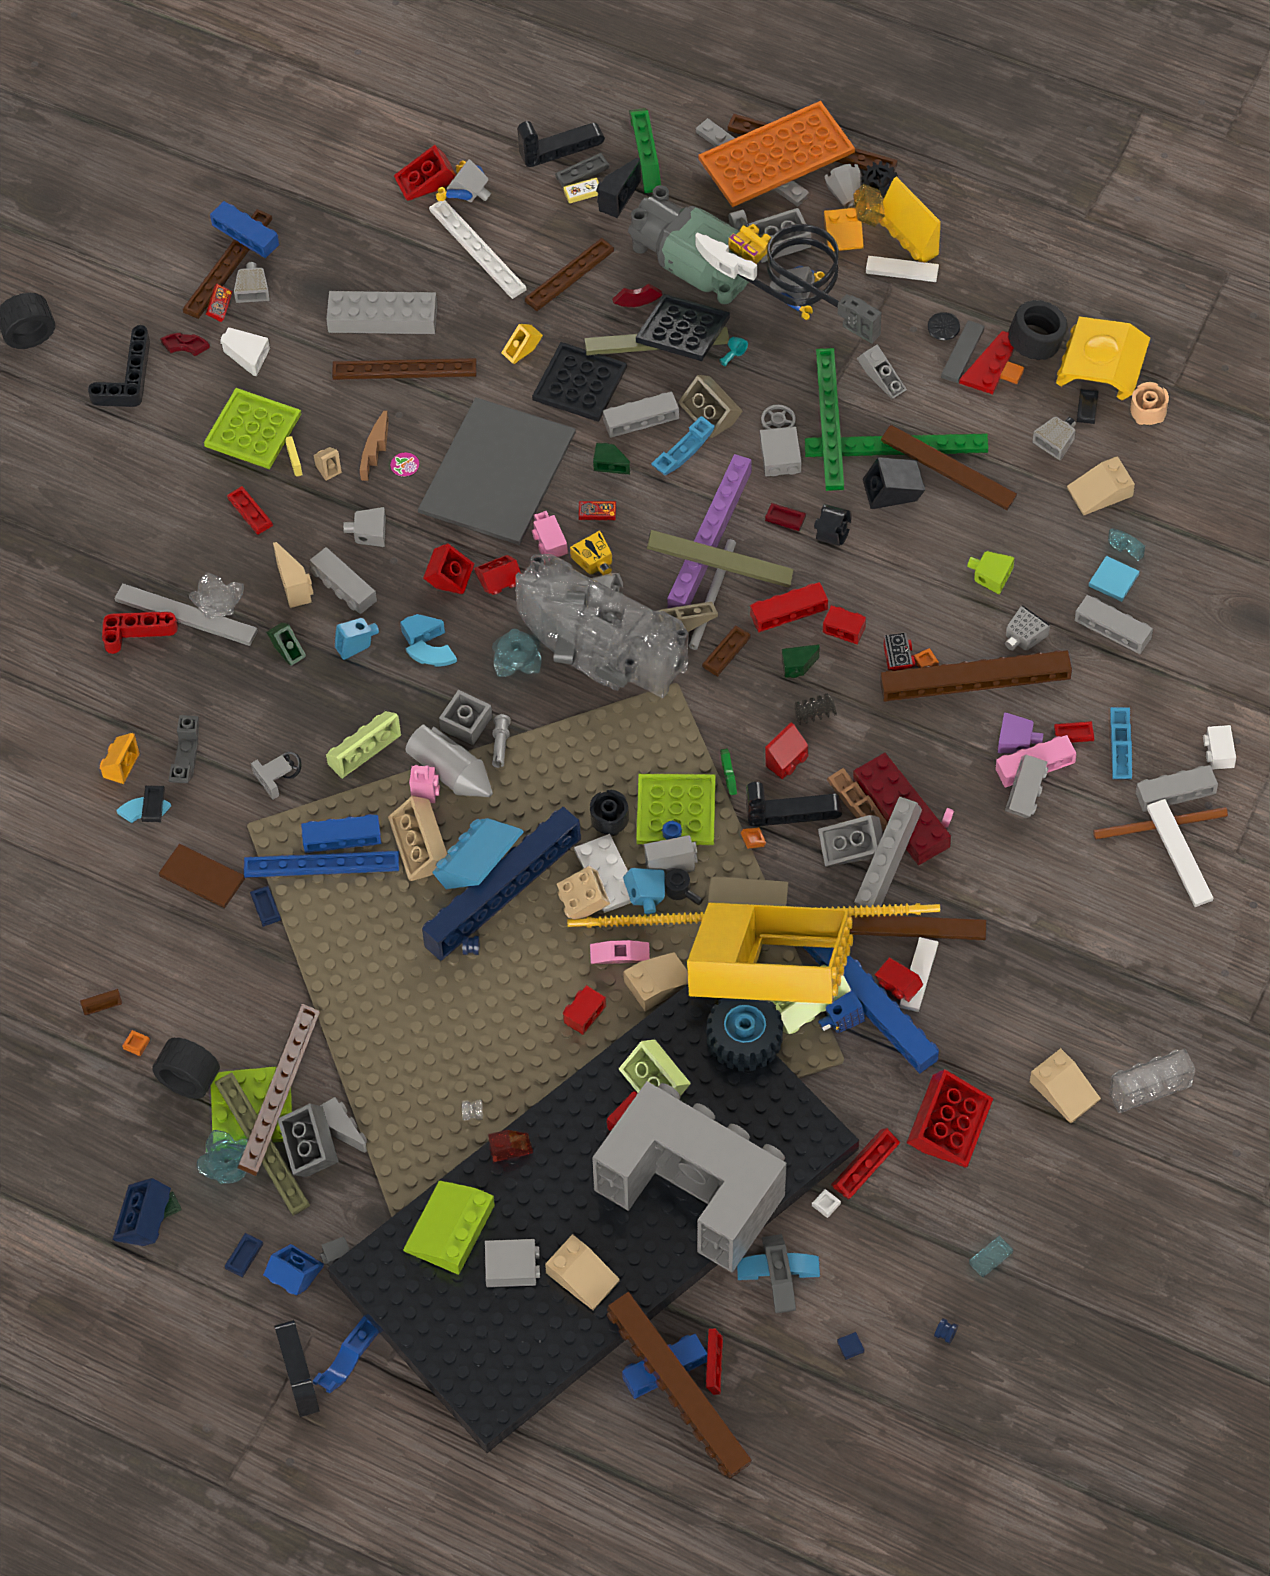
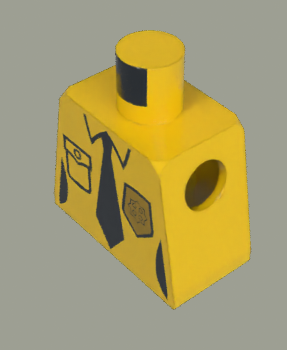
M600 531L570 547L571 558L588 574L592 575L598 571L602 575L611 573L612 569L609 565L612 563V553Z

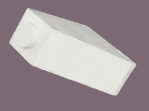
M229 327L221 337L223 351L253 376H257L270 350L268 338Z

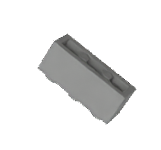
M1029 755L1021 757L1005 808L1006 812L1024 818L1030 817L1031 814L1034 815L1037 804H1035L1036 797L1040 796L1043 788L1040 784L1042 778L1045 779L1048 772L1046 767L1047 761Z

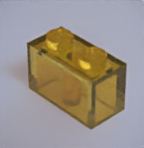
M865 184L855 191L853 198L858 221L875 227L885 217L881 192Z

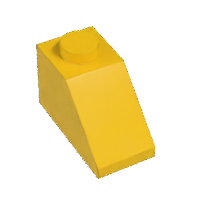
M519 324L501 353L510 362L515 364L536 348L543 335L532 325Z

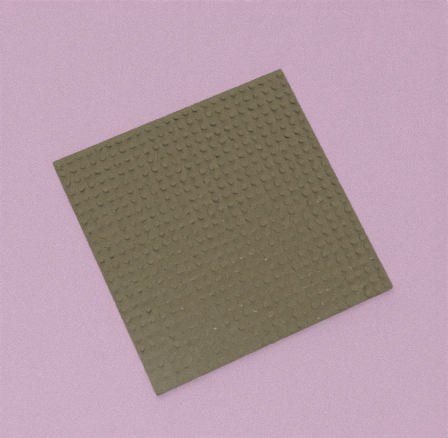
M677 683L506 739L504 766L501 767L500 762V768L492 765L494 743L469 750V753L484 763L493 792L491 797L455 795L453 790L439 780L440 795L436 796L435 803L430 804L446 851L457 844L459 837L470 829V824L476 819L489 818L522 829L523 834L512 847L518 846L526 835L532 834L540 823L547 821L554 811L559 810L563 806L580 821L581 840L469 936H479V955H474L473 953L463 955L461 943L440 961L424 946L423 925L428 920H432L437 916V913L442 908H446L454 897L461 895L467 887L445 889L435 875L414 881H409L388 816L411 797L409 783L411 770L248 823L247 828L258 857L399 851V871L266 877L314 1009L320 1011L318 1016L319 1023L359 1131L367 1139L366 1149L391 1217L667 1001L665 1000L645 1012L624 983V971L637 963L591 964L590 944L628 940L649 942L650 959L675 952L688 971L687 960L701 925L700 921L698 924L692 922V924L690 922H687V924L681 922L680 925L678 922L675 925L673 923L669 925L667 923H664V925L658 923L657 926L655 923L652 926L650 924H647V926L641 924V926L639 924H636V926L630 924L629 927L626 924L624 927L622 925L618 927L616 925H613V927L607 925V928L604 925L601 928L599 926H592L591 928H587V926H567V919L572 918H568L564 912L565 905L558 896L557 892L559 889L557 883L583 870L574 847L607 835L598 832L591 825L590 802L597 793L616 790L625 796L629 808V822L618 835L611 837L628 871L631 868L646 869L644 844H637L636 841L639 774H715L714 845H696L698 863H695V871L687 872L690 877V891L701 897L703 901L700 905H697L687 897L682 900H673L665 892L664 899L655 906L656 912L652 916H655L656 913L658 916H661V913L667 915V913L669 915H672V913L683 915L684 912L687 915L690 912L692 914H695V912L698 914L703 912L705 914L708 905L711 876L765 880L752 849H747L741 836V831L743 830ZM368 814L378 815L382 844L305 853L301 823L326 821L327 819H345L346 817H362ZM630 903L606 913L601 909L590 916L592 918H599V916L604 918L606 915L607 918H610L611 915L613 917H616V915L618 917L622 915L624 917H627V915L632 917L635 914L637 917L639 914L644 916L645 913L643 905H633ZM763 944L757 960L759 964L803 966L795 946ZM587 985L606 997V1007L585 1034L582 1035L564 1024L563 1011L568 1004H572L577 992L583 990ZM824 1012L817 1014L811 1022L800 1026V1029L793 1034L783 1032L781 1049L776 1055L799 1079L844 1062V1057L831 1028L823 1031L818 1023V1020L826 1017Z

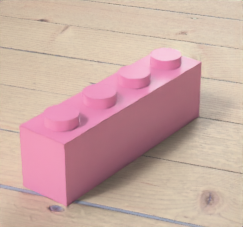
M1067 735L1058 736L1051 741L1038 743L1034 747L1021 749L1011 755L1001 756L996 760V771L1004 787L1013 785L1022 756L1029 755L1047 761L1046 767L1048 772L1074 764L1076 761V751Z

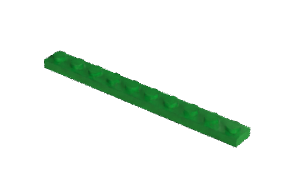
M834 348L816 349L826 491L844 490Z
M987 434L911 435L944 454L988 453ZM882 436L841 437L842 456L905 454L881 442ZM805 438V457H823L822 438Z

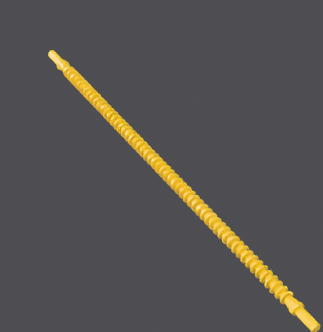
M906 903V906L902 904L900 906H897V904L891 906L889 904L887 907L885 904H883V907H880V905H877V907H874V905L871 907L860 905V908H857L855 905L854 908H851V906L840 908L838 906L836 909H849V917L854 915L855 918L857 915H860V917L872 915L874 917L875 914L879 917L880 914H883V916H886V914H889V916L900 914L902 916L903 913H906L908 916L909 913L921 915V913L940 912V904L920 905V903H916L915 905H908ZM684 912L683 915L680 913L678 915H675V913H672V915L661 913V916H658L657 913L655 916H652V914L650 916L646 914L641 916L639 914L637 917L635 914L632 917L629 915L627 917H624V915L613 917L611 915L610 918H607L606 915L604 918H601V916L599 918H592L590 916L584 919H567V926H587V928L599 926L601 928L604 925L607 928V925H610V927L622 925L624 927L625 924L628 927L630 924H633V926H636V924H639V926L641 924L645 926L650 924L652 926L653 923L656 926L658 923H661V925L673 923L675 925L676 922L679 925L681 922H684V924H687V922L698 924L699 921L702 922L704 914L703 912L701 914L697 912L692 914L690 912L687 915Z

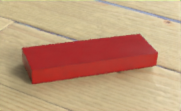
M243 486L227 495L228 500L257 535L273 526L272 521Z
M716 1328L709 1329L706 1375V1388L713 1395L721 1393L723 1336Z

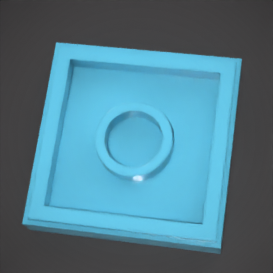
M1106 556L1089 582V587L1122 602L1139 576V571Z

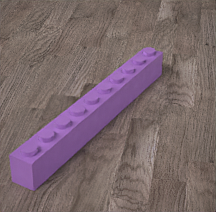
M734 454L694 542L717 548L752 472L751 459ZM685 559L667 598L668 608L691 605L708 565Z

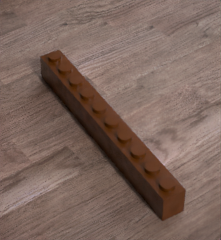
M1056 650L1049 653L1039 652L1032 655H1017L1016 657H999L990 660L981 659L974 662L963 661L957 664L924 666L915 669L906 668L898 671L888 670L881 672L880 684L883 701L886 702L1070 680L1072 667L1068 650Z
M627 1292L608 1305L607 1316L613 1324L616 1323L618 1325L622 1338L625 1341L629 1340L632 1344L631 1349L633 1353L643 1359L646 1371L649 1374L653 1373L656 1377L657 1386L661 1391L665 1390L667 1392L671 1405L674 1408L678 1407L682 1413L680 1416L686 1425L690 1424L694 1429L692 1432L695 1438L705 1444L706 1453L711 1459L715 1458L719 1465L717 1467L722 1475H727L731 1479L748 1467L752 1461L631 1294Z

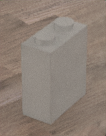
M796 427L760 430V446L765 476L774 477L784 474L793 475L801 473V456Z
M690 835L644 844L646 869L664 870L665 876L673 869H682L686 872L695 871V863H698L696 843L691 841Z
M535 1239L485 1241L486 1287L536 1285V1278H540V1265L536 1266V1259H539V1246H535Z

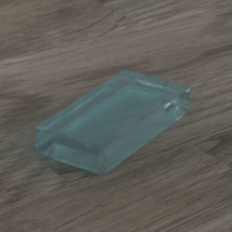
M998 1236L970 1259L969 1264L984 1277L1013 1253V1249Z

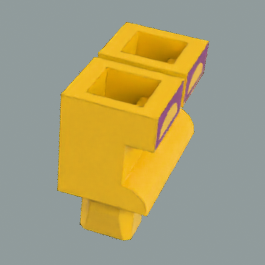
M751 224L748 227L743 225L736 235L733 233L729 237L728 246L739 257L757 264L767 254V246L771 236L764 234L762 237H759V229L756 225Z

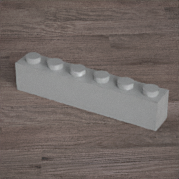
M902 797L898 798L854 901L859 908L860 905L866 907V905L868 907L880 905L881 907L922 812L917 802Z

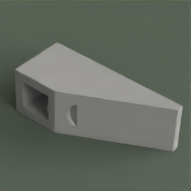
M878 344L857 357L866 374L891 399L907 390Z
M334 1097L320 1105L323 1106L331 1135L364 1153L367 1152V1139L362 1132L359 1133L357 1131L355 1120L347 1116V1109L343 1102L339 1103Z

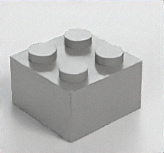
M458 690L439 717L440 730L474 745L492 718L491 705Z

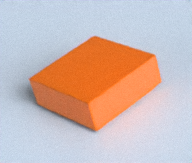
M1007 361L1001 373V379L1018 384L1024 372V367Z
M930 648L914 655L915 663L919 668L939 666V661Z
M759 827L743 829L741 831V836L747 849L765 846L766 841Z
M132 1030L123 1044V1049L141 1056L150 1038Z

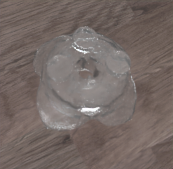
M206 572L199 580L198 592H191L189 598L208 619L231 615L234 613V607L243 595L244 584L231 582L228 585H224L218 576Z

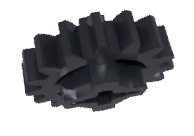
M880 161L879 165H876L873 162L872 167L867 165V171H862L861 188L864 189L865 194L869 193L870 198L875 195L876 199L879 200L880 196L885 197L893 179L898 177L894 167L889 166V163L883 165L882 161ZM877 176L881 179V185L878 182Z

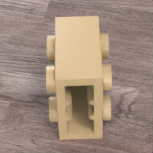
M591 866L557 883L559 889L557 893L560 900L564 902V912L568 918L573 920L584 919L610 905L599 873Z

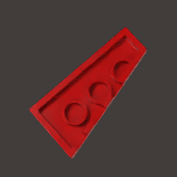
M1002 331L959 379V384L992 395L994 394L1001 379V373L1014 351V347L1011 346L1008 339V332Z

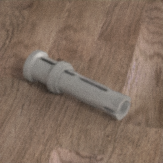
M503 714L494 717L495 729L492 734L495 742L492 765L496 768H500V762L501 767L504 766L506 739L510 735L508 726L511 723V719Z

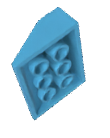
M489 818L476 819L470 824V829L459 837L457 844L447 851L448 854L445 858L437 862V867L432 873L445 889L479 885L523 834V830Z

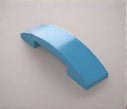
M700 416L689 427V432L667 453L663 452L651 465L663 475L673 472L696 453L710 436L715 426Z
M787 1253L791 1275H799V1278L820 1277L819 1256ZM766 1254L742 1258L737 1265L738 1280H757L758 1276H770Z

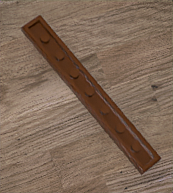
M258 209L251 216L252 219L260 221L265 227L272 221V215ZM234 239L184 306L183 313L199 319L209 305L214 286L216 284L223 286L250 249Z
M476 358L333 361L332 377L333 380L476 377L477 361Z
M891 424L881 438V442L1005 510L1009 509L1017 497V493Z
M854 915L851 916L852 929H850V934L986 940V920L883 915L879 917L878 915H874V917L872 915L868 917L866 915H863V917L857 915L856 918Z

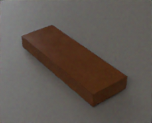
M735 625L703 662L702 667L718 677L749 641L751 634Z

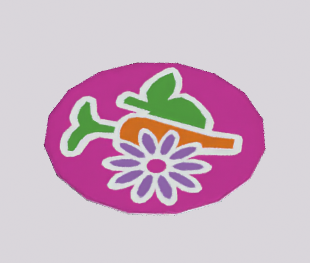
M400 453L391 460V470L398 476H410L418 470L419 460L411 453Z

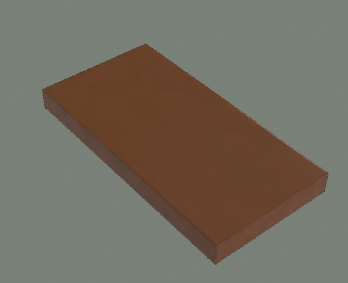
M181 844L177 846L159 872L160 877L223 908L228 905L245 880L243 874Z

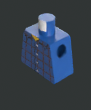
M854 991L848 992L832 1004L827 1005V1016L818 1020V1023L823 1031L833 1026L836 1033H840L864 1022L863 1007Z

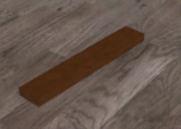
M603 238L599 239L526 296L525 302L534 310L539 311L613 253L614 247Z

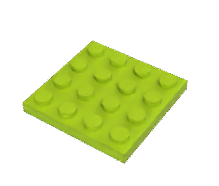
M235 388L205 439L204 446L270 469L285 444L286 437H289L300 418L301 410Z
M639 774L637 844H648L666 840L662 834L663 825L669 821H676L682 828L681 837L690 835L691 841L695 842L696 845H714L715 774Z
M276 1067L218 1072L211 1084L214 1148L246 1145L248 1141L215 1085V1081L232 1072L258 1115ZM291 1088L279 1118L292 1112ZM278 1121L271 1137L273 1142H283Z

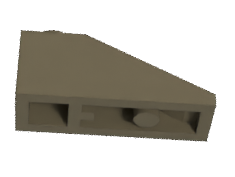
M712 602L661 609L658 614L657 628L663 639L677 637L678 631L687 633L718 617V612Z

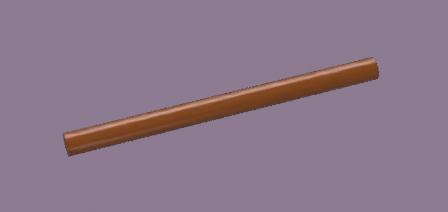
M1223 807L1177 815L1174 818L1178 825L1227 817L1228 812L1227 808ZM1153 820L1097 829L1093 830V834L1096 840L1157 828Z

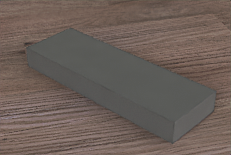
M599 153L555 173V177L560 185L565 187L583 181L610 167L602 153Z

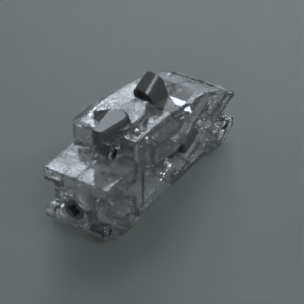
M534 554L530 558V565L523 572L524 574L519 572L516 574L517 611L541 643L554 652V662L570 664L588 675L592 680L615 691H618L620 687H625L628 682H633L661 698H664L669 692V685L673 678L675 679L679 672L685 673L688 669V632L681 620L664 611H654L579 573L573 569L570 563L552 554Z

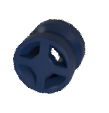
M463 935V955H468L469 953L479 955V936L468 937Z
M942 1318L934 1336L943 1338L945 1342L950 1344L957 1332L958 1325L950 1324L946 1319Z

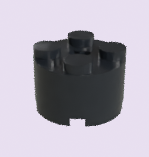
M824 504L821 509L820 519L817 518L814 524V529H817L816 540L838 546L843 545L850 530L847 528V523H851V511Z
M607 790V792L597 793L590 802L592 827L600 833L616 836L627 826L629 822V808L626 798L622 793L616 790Z

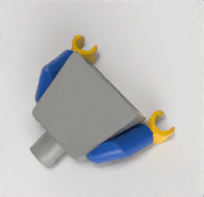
M470 159L467 162L460 161L459 165H456V173L458 174L447 187L448 190L446 191L445 188L440 187L438 193H436V199L444 201L447 196V198H458L472 202L478 196L486 201L491 195L484 188L488 177L484 174L481 166L475 165Z
M797 266L787 270L809 284L815 283L825 276L822 271L814 273L809 266ZM780 275L779 279L783 282L794 286H800L794 283L793 281L789 280L788 278L784 277L783 275ZM773 281L770 282L771 288L793 299H806L810 292H789L776 285ZM788 305L796 311L800 310L802 317L806 320L810 318V315L806 312L810 314L813 312L811 306Z

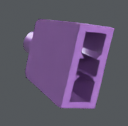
M1004 713L998 753H1016L1021 749H1028L1031 743H1042L1044 734L1033 732V721Z

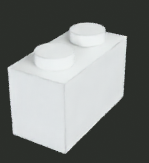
M1231 725L1207 727V733L1203 735L1204 746L1208 747V751H1206L1207 762H1210L1212 769L1234 768L1236 754Z

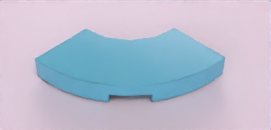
M421 640L406 648L408 655L421 664L425 663L440 667L457 662L456 656L448 645L432 647Z
M144 797L136 798L123 804L116 810L117 814L130 823L140 819ZM166 800L163 802L162 816L171 807V804Z

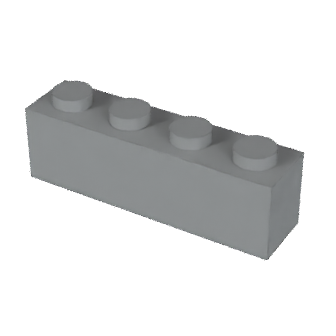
M672 392L661 393L654 397L644 398L603 410V421L610 438L679 419V408Z
M327 547L309 560L311 573L315 577L322 579L327 588H332L337 597L344 599L353 611L356 610L359 614H362L377 602L375 590Z
M1087 595L1076 610V622L1138 654L1142 653L1152 638L1153 628L1148 624L1134 619L1129 614L1118 611L1113 606L1102 603L1095 597Z
M1211 765L1198 766L1192 770H1182L1176 774L1162 775L1152 780H1142L1140 783H1137L1136 795L1142 811L1146 812L1148 811L1147 805L1163 799L1170 806L1214 795L1217 792L1218 783Z

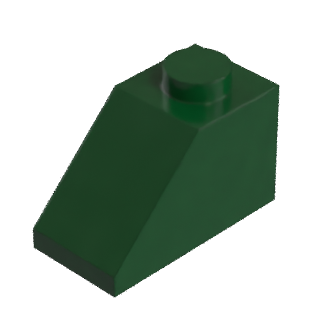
M596 443L593 458L594 471L630 475V461L614 444Z
M281 622L266 632L275 649L290 666L306 657L289 624Z
M819 644L782 649V664L785 678L804 676L819 659Z

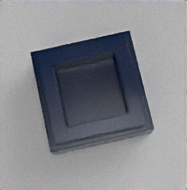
M856 1332L837 1339V1344L845 1360L864 1353V1348Z

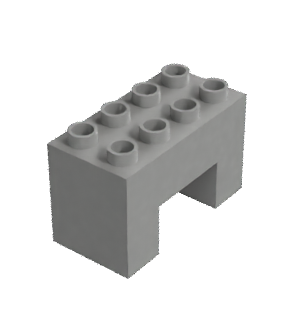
M646 1081L593 1156L594 1191L629 1211L655 1173L708 1204L698 1219L697 1252L728 1271L733 1272L785 1196V1156L772 1145L765 1144L763 1148H760L749 1141V1134L738 1125L730 1124L726 1128L714 1121V1113L704 1105L696 1103L693 1107H690L679 1100L681 1098L680 1094L670 1085L661 1083L656 1087Z

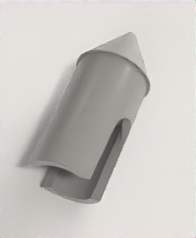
M423 724L412 734L406 745V753L422 766L435 767V773L439 775V780L453 790L455 795L492 796L493 792L482 760L477 759L434 726L431 730Z

